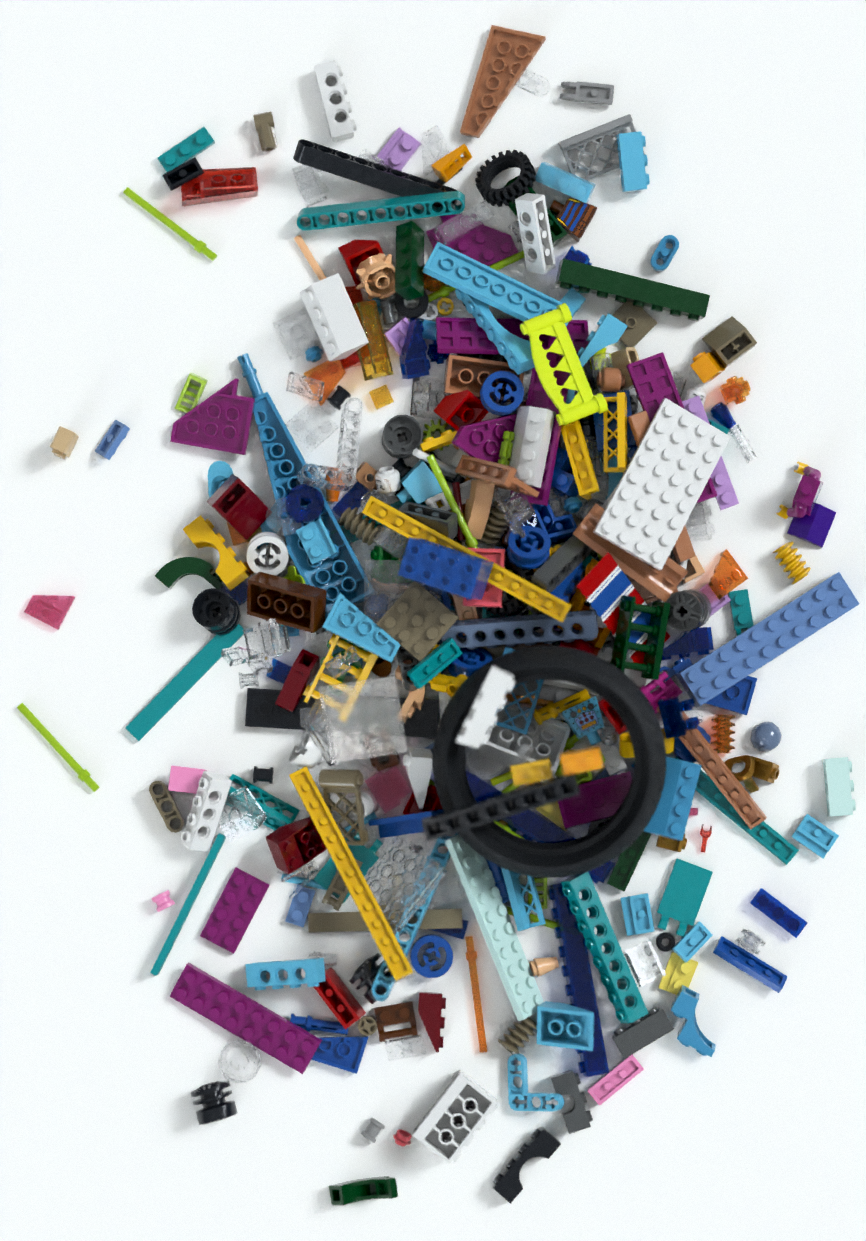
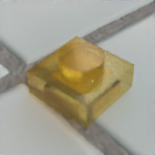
M386 384L369 392L376 410L394 403Z

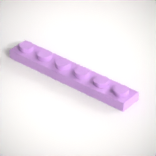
M700 396L682 401L685 410L709 423ZM721 455L710 476L718 495L715 498L720 511L739 504Z

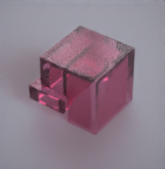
M396 766L385 773L379 771L365 780V783L385 814L400 805L402 798L412 793V790Z

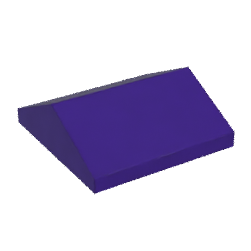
M815 503L810 516L793 517L787 534L823 548L837 512Z

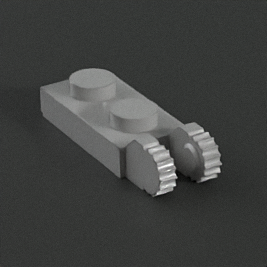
M580 81L561 82V87L564 89H576L575 94H560V99L575 100L574 102L603 105L613 104L614 85Z

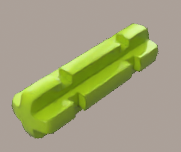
M504 431V442L502 441L499 454L501 459H498L499 464L509 466L510 461H508V458L510 459L512 441H514L515 437L513 432Z

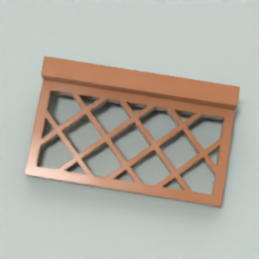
M462 455L455 470L459 475L493 483L498 488L536 498L539 494L538 491L516 478L517 470L511 466Z

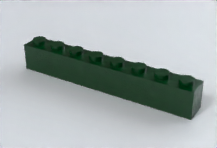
M564 258L559 263L555 284H559L560 288L571 290L572 287L578 289L579 293L589 294V292L596 293V296L599 298L607 299L612 297L619 303H626L628 301L632 302L635 307L644 308V306L652 307V311L662 312L664 310L670 312L669 314L672 316H688V319L692 321H699V319L705 318L710 298L708 294Z

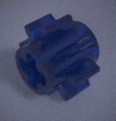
M437 341L428 345L427 355L431 359L430 362L444 364V360H447L450 353H437Z

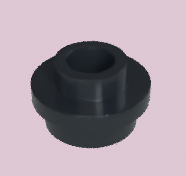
M663 932L657 936L656 946L659 950L668 952L675 946V938L672 934ZM664 938H667L669 940V943L666 946L662 944V940Z

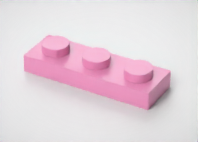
M632 1054L598 1080L587 1091L600 1106L642 1072L644 1068Z

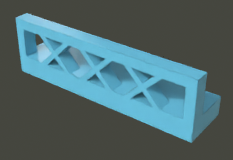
M501 867L517 930L521 931L546 924L534 877L527 876L528 882L525 886L520 883L519 877L521 874ZM526 892L533 896L531 905L525 902L524 896ZM531 911L537 913L539 922L531 923L529 917Z

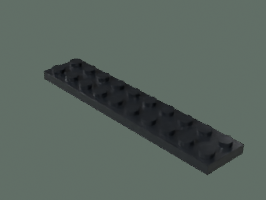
M247 688L246 727L365 734L366 731L387 724L391 736L435 738L438 727L439 700L424 699L422 709L416 708L412 718L408 717L406 723L398 720V716L406 698L359 695L346 722L338 719L340 713H338L337 709L312 697L306 703L304 702L306 696L303 695L293 712H290L275 705L281 690ZM322 693L340 703H346L349 698L346 694L333 695L332 693Z

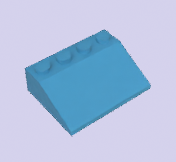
M666 757V775L662 795L655 813L643 832L676 841L683 840L702 765Z

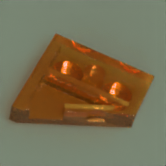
M327 360L303 374L321 406L346 372L340 360L330 362Z

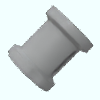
M371 1117L369 1125L365 1131L361 1132V1135L375 1143L377 1135L386 1126Z

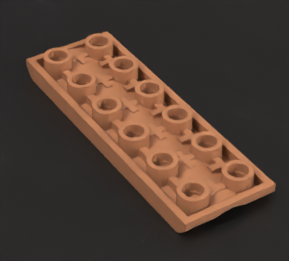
M595 503L572 534L602 557L609 552L625 574L656 597L666 602L689 571L669 556L662 570L659 571L593 533L605 510Z

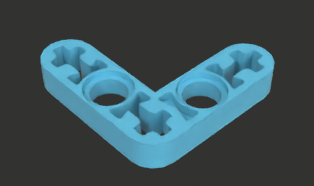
M514 1054L509 1057L507 1063L508 1100L511 1109L515 1111L554 1112L563 1108L564 1098L558 1093H528L526 1057L523 1054ZM514 1060L521 1061V1065L517 1066V1064H514ZM514 1071H521V1073L514 1074ZM515 1077H519L522 1080L520 1088L514 1085ZM534 1097H538L541 1101L538 1108L532 1103ZM515 1099L527 1100V1103L518 1105V1103H515ZM554 1099L558 1101V1105L546 1104V1101Z

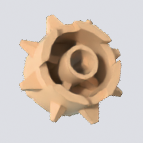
M379 253L370 256L359 264L356 273H358L361 283L356 289H365L369 300H372L374 297H379L380 299L388 298L396 293L395 265L392 262L391 254L386 256Z

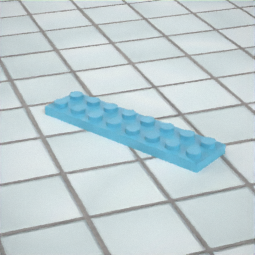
M437 242L422 271L521 321H526L557 309L558 305L563 304L440 242ZM568 306L571 315H573L575 309Z

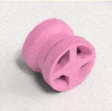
M169 890L151 898L156 903L158 912L175 904L174 900L170 898Z

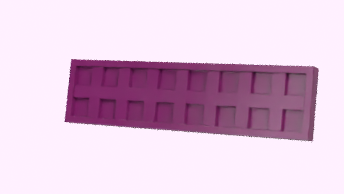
M436 317L437 353L499 354L497 347L488 339L483 328L478 326L475 318ZM495 318L510 333L530 341L529 335H523L521 332L520 324L523 321L519 319ZM572 320L566 327L576 353H578L581 347L585 348L588 344V341H586L589 336L587 320ZM544 334L539 336L542 348L547 350L556 339L553 336Z
M551 352L546 354V358L550 360L549 365L552 368H555L563 355ZM534 367L532 369L526 406L549 409L555 412L541 488L532 487L539 492L538 497L511 491L509 500L547 506L562 425H559L556 420L559 410L545 392ZM555 370L553 373L554 377L557 378L556 383L559 386H562L571 374ZM563 388L561 389V395L564 396L563 400L566 403L568 389Z
M663 352L626 366L643 411L646 410L650 423L664 398L685 409ZM711 477L696 504L718 496Z
M189 962L186 964L169 996L301 1074H304L322 1041Z

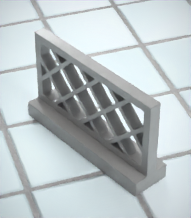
M631 114L558 142L570 173L576 175V168L580 166L587 169L583 179L589 180L619 168V164L609 162L612 152L618 154V151L614 149L617 138L612 133L619 131L618 134H621L622 129L630 127L631 132H636ZM607 135L616 138L612 148L602 144L604 137ZM589 142L598 145L594 155L584 151ZM601 146L611 150L607 160L597 156ZM575 149L581 152L577 162L569 158L567 151ZM583 153L593 157L589 167L579 163ZM595 159L605 163L603 169L599 172L591 169Z

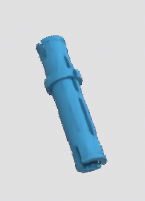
M245 353L242 356H238L237 359L243 371L242 376L246 378L253 398L264 394L256 375L257 370L253 368L249 354Z

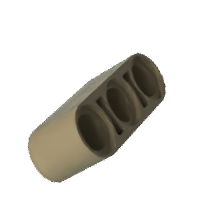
M163 781L152 782L149 786V792L166 827L171 832L177 833L182 831L185 827V821L170 790H168V786ZM156 784L163 786V792L160 795L154 793L153 789ZM165 801H169L172 804V809L169 812H165L162 809ZM174 818L179 819L181 822V826L178 829L171 827V821Z

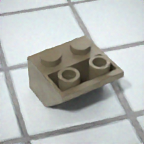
M733 316L702 338L703 342L725 369L757 344V341L747 328Z

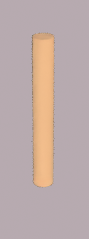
M301 235L294 238L295 242L318 279L323 280L327 278Z

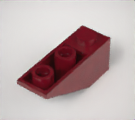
M302 649L292 665L275 705L293 712L302 698L307 685H310L320 669V656Z
M419 991L418 1013L436 1053H439V1048H443L444 1036H440V1028L444 1029L445 1017H441V1011L446 1008V998L442 997L443 993Z

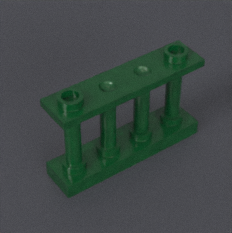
M622 596L619 604L620 610L610 663L622 672L625 669L642 671V678L658 680L670 603L654 601L652 606L636 604V597ZM634 611L651 614L649 626L632 623ZM631 630L648 633L646 645L629 642ZM627 651L645 652L643 664L626 661Z

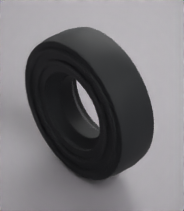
M424 290V296L418 298V306L411 309L405 306L404 298L396 293L394 298L395 308L403 317L409 319L418 318L428 308V295Z

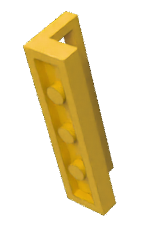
M617 392V397H604L607 406L608 402H617V410L614 413L609 410L603 412L604 473L625 472L628 467L627 396L625 392ZM613 419L617 421V429L614 432L608 428V424ZM613 437L617 439V448L614 451L608 447V442ZM613 456L618 459V467H608V461Z
M577 420L567 425H562L561 432L579 495L589 500L592 498V493L600 490L580 420Z

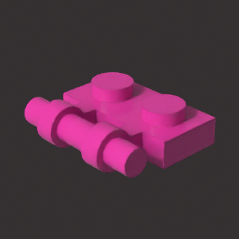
M665 671L659 674L658 680L653 679L646 686L643 685L639 688L653 707L655 714L658 713L656 708L671 697L675 699L683 692L671 678L664 682L669 677ZM659 685V687L655 691L650 693L654 688H656Z

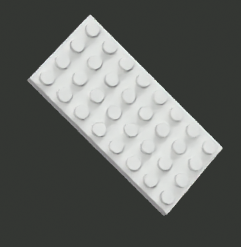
M664 398L593 533L659 571L662 570L731 436Z

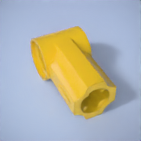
M437 674L430 682L431 689L447 693L452 698L468 677L463 674L457 677Z

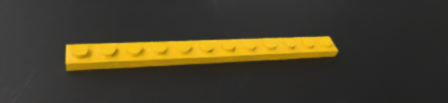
M370 496L362 511L363 514L407 538H422L490 561L374 496ZM493 563L488 579L489 583L560 622L565 620L572 606L571 604Z
M307 766L290 774L289 777L395 982L412 974L413 970Z

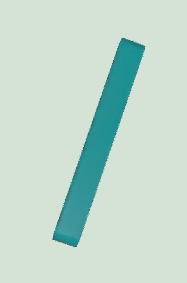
M460 191L307 207L299 211L297 226L303 231L459 214L465 208V195ZM459 200L461 204L455 205L452 201ZM439 202L442 206L436 207L433 203ZM416 204H420L423 206V208L417 209L414 206ZM398 206H401V207H403L405 210H403V211H398V210H396L395 208L398 207ZM382 208V209H384L386 212H385V213H379V212H377V209ZM358 211H365L367 214L360 215ZM346 213L348 216L341 217L339 214ZM327 215L329 219L325 220L322 219L320 216ZM308 217L310 221L306 222L303 221L301 218Z

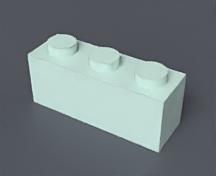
M848 757L822 759L828 817L853 815V811H856L855 799H852L851 793L854 792V782L850 780V772L853 770L852 762L848 760Z

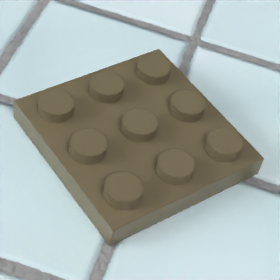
M413 581L378 621L377 625L418 661H421L459 618L417 581Z

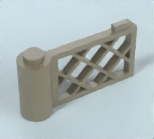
M322 769L319 774V784L323 788L324 801L331 814L335 810L342 816L339 822L336 820L335 822L340 832L344 835L347 845H366L369 841L368 829H365L360 790L361 785L364 783L363 774H361L360 770ZM330 793H335L340 798L336 804L330 799ZM348 793H355L356 801L354 804L346 798ZM341 801L350 808L346 813L338 807ZM351 811L357 814L358 820L356 823L347 816ZM344 819L352 826L348 832L340 825ZM353 829L360 834V840H355L350 835Z

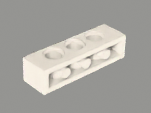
M336 60L313 65L332 142L355 137L354 131L357 130L355 120L350 118L349 113L352 112L350 101L346 102L345 95L348 92L346 84L341 83L340 77L343 76L341 65H337ZM329 79H334L336 84L328 86L326 82ZM338 97L341 99V102L339 104H332L331 99ZM343 115L346 119L344 122L339 123L335 118Z
M526 193L515 199L527 272L545 274L556 268L545 195Z
M203 771L202 777L199 780L198 790L193 799V805L187 817V824L181 842L189 850H210L232 783L223 773Z

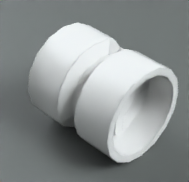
M366 789L361 790L364 818L373 813L378 807L377 796L372 791ZM355 795L348 798L352 804L356 801ZM344 804V811L346 813L350 808ZM353 811L347 815L353 821L358 820L357 814Z

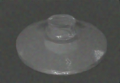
M279 498L268 507L266 521L269 528L276 534L282 536L292 535L303 525L304 510L292 498ZM283 512L288 514L286 519L281 518Z

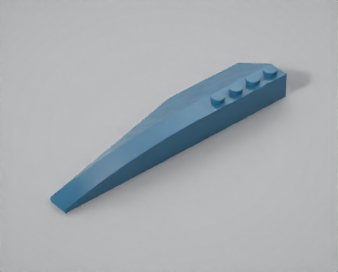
M266 392L256 397L253 412L288 553L307 585L326 590L325 619H327L340 593L355 606L371 596L377 595L269 393ZM321 518L338 554L312 565L296 530ZM337 529L336 533L331 534V531Z

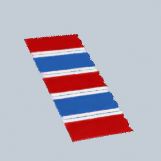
M609 552L576 586L580 589L586 600L591 603V607L596 610L603 623L612 631L614 637L616 635L620 610L619 604L622 596L636 597V604L647 605ZM634 611L632 623L649 626L651 614ZM631 630L629 642L646 645L648 633ZM667 631L664 643L671 637ZM627 651L628 656L633 659V662L643 664L645 652Z

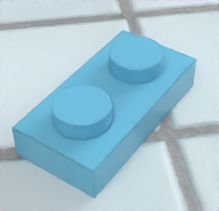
M698 921L677 942L672 950L686 963L713 934Z

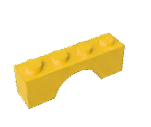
M200 515L184 527L183 531L198 549L211 547L218 550L220 561L215 572L231 591L249 577L245 573L247 568L241 560L239 562L235 560L236 553L230 546L228 548L224 546L225 539L219 532L217 534L214 533L212 529L215 527L208 518L204 520Z

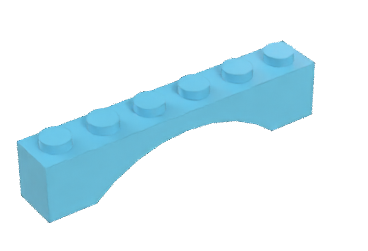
M458 289L455 290L457 298L464 303L468 313L473 315L478 326L483 328L488 339L495 344L499 354L505 357L509 367L514 369L517 375L535 367L530 341L519 338L502 327L494 318L488 304Z
M609 313L606 316L602 314L597 322L599 327L596 332L591 331L586 339L588 344L585 348L581 347L577 353L582 368L596 352L608 345L617 343L628 326ZM568 389L566 404H570L573 400L574 390Z

